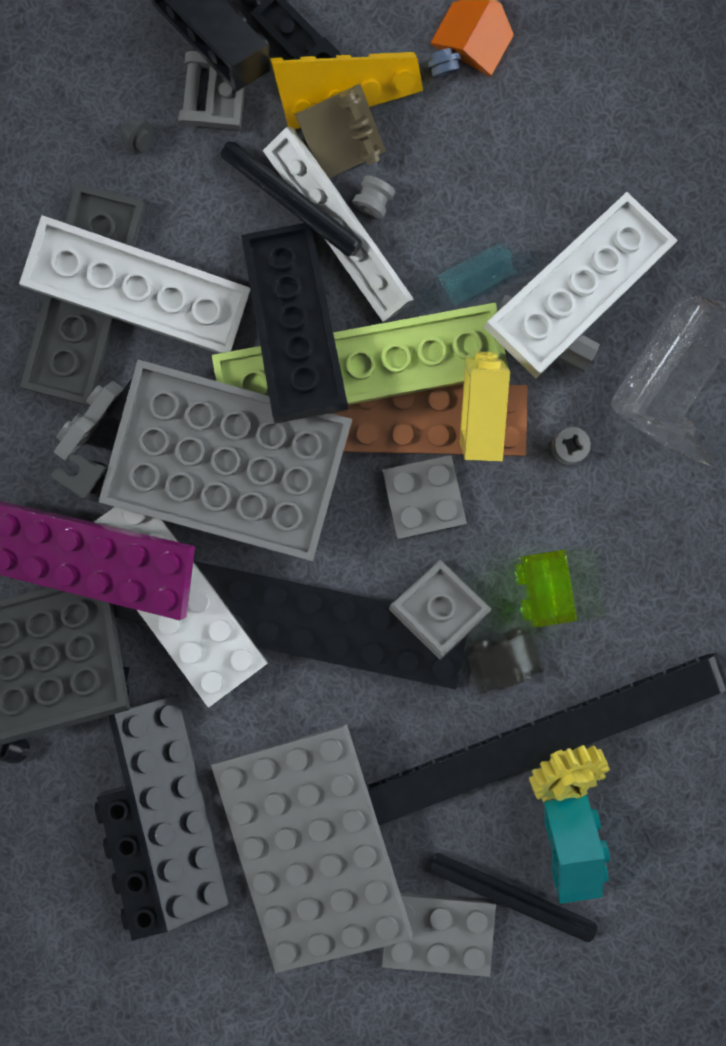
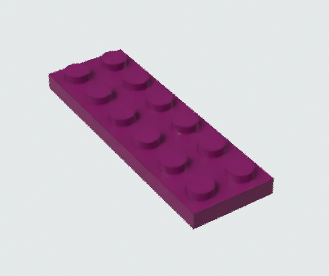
M0 501V575L179 621L187 617L195 546Z

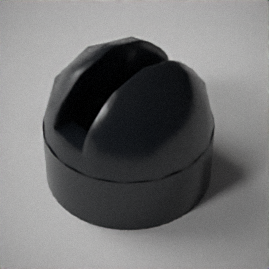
M26 738L3 744L0 750V761L11 764L24 761L28 756L22 754L23 749H30Z

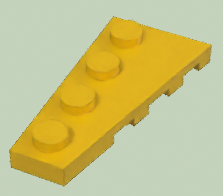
M414 52L369 54L368 57L336 55V58L316 59L315 56L300 57V60L270 58L287 125L294 129L300 128L295 116L296 113L358 84H361L369 107L423 91L418 58Z

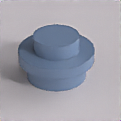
M451 48L432 53V60L426 63L427 70H431L433 78H437L460 70L458 61L461 60L460 53L452 54Z

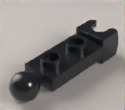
M240 0L247 7H256L250 13L251 20L290 60H300V57L315 56L316 59L336 58V55H341L286 0Z

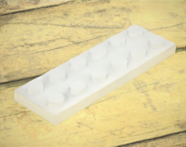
M626 192L489 319L483 328L530 374L537 378L670 250L678 240Z
M41 215L19 282L20 287L218 354L231 352L250 293V288L43 215Z
M117 507L112 508L94 522L179 542L163 520ZM194 561L186 618L179 621L137 610L208 708L268 664Z

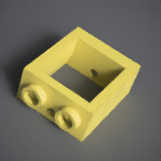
M475 352V357L465 358L459 440L465 460L503 461L510 370L503 359L497 358V353Z

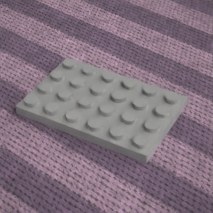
M138 359L99 503L313 561L352 419L329 413L275 424L268 395Z
M347 724L224 759L211 765L275 973L382 948L412 939V929Z

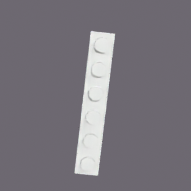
M286 127L263 152L283 180L361 240L362 245L356 255L350 257L343 254L327 240L326 242L383 322L389 321L414 300L295 129L293 127Z

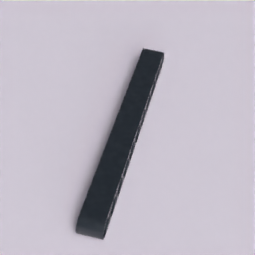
M710 653L698 657L700 661H696L695 658L667 669L666 674L661 671L633 682V687L630 684L600 695L601 699L599 700L597 697L568 707V712H565L563 709L535 720L534 725L530 722L501 733V738L498 735L467 746L469 749L467 751L465 748L434 759L436 763H432L431 760L401 772L402 776H399L398 773L369 784V789L367 790L378 825L385 824L527 769L542 761L550 760V755L561 749L563 751L569 748L574 750L582 745H589L725 692L726 677L717 654Z

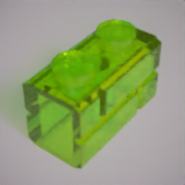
M566 549L519 556L520 564H515L514 568L517 584L524 585L526 599L520 600L523 620H529L530 626L534 628L577 621Z

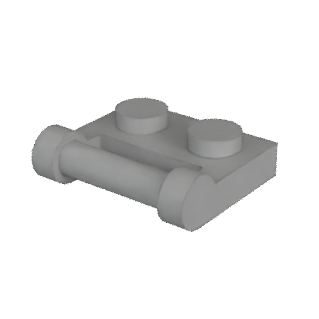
M197 51L186 52L184 65L187 67L183 110L179 111L178 124L183 127L197 128L200 126L241 131L245 87L235 92ZM205 68L210 69L205 111H197L201 70Z

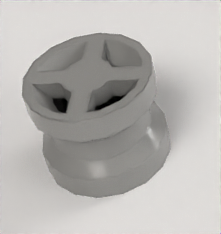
M366 175L361 182L362 190L360 194L355 195L352 204L359 211L376 219H383L386 214L385 206L387 201L393 199L395 190L385 181Z
M565 428L552 440V455L558 462L566 465L581 461L590 451L591 443L589 436L580 428Z

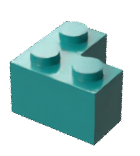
M587 795L578 799L574 797L566 798L562 801L557 799L544 801V823L552 852L551 870L559 904L603 898V884L609 881L606 863L610 862V854L606 840H600L598 831L601 830V824L597 809H591Z

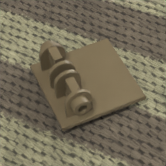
M361 84L295 114L311 154L328 178L365 161L367 165L376 163L380 160L379 155L386 152Z

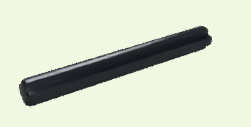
M228 141L224 145L220 153L222 159L348 257L356 255L362 245L358 237L236 142Z
M435 853L430 861L428 871L431 874L585 942H591L596 936L598 925L590 919L443 854Z

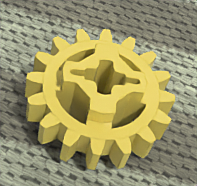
M582 745L574 750L569 748L563 751L561 749L551 754L549 761H542L540 763L542 768L532 771L533 776L529 777V781L538 800L542 799L543 802L551 799L562 801L566 798L574 797L578 799L588 794L587 790L590 787L597 786V780L605 779L604 773L610 769L601 749L597 750L595 746L586 749Z

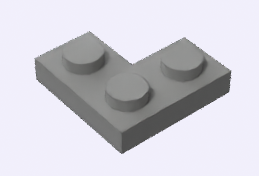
M114 381L104 388L98 385L86 400L91 406L84 416L78 413L57 434L56 438L61 442L54 450V453L66 461L69 454H74L91 437L106 416L107 410L124 388Z

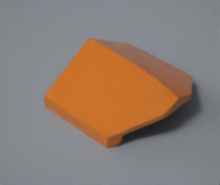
M459 0L451 4L430 45L439 50L451 48L452 54L460 53V61L491 77L514 34L502 4L497 0Z

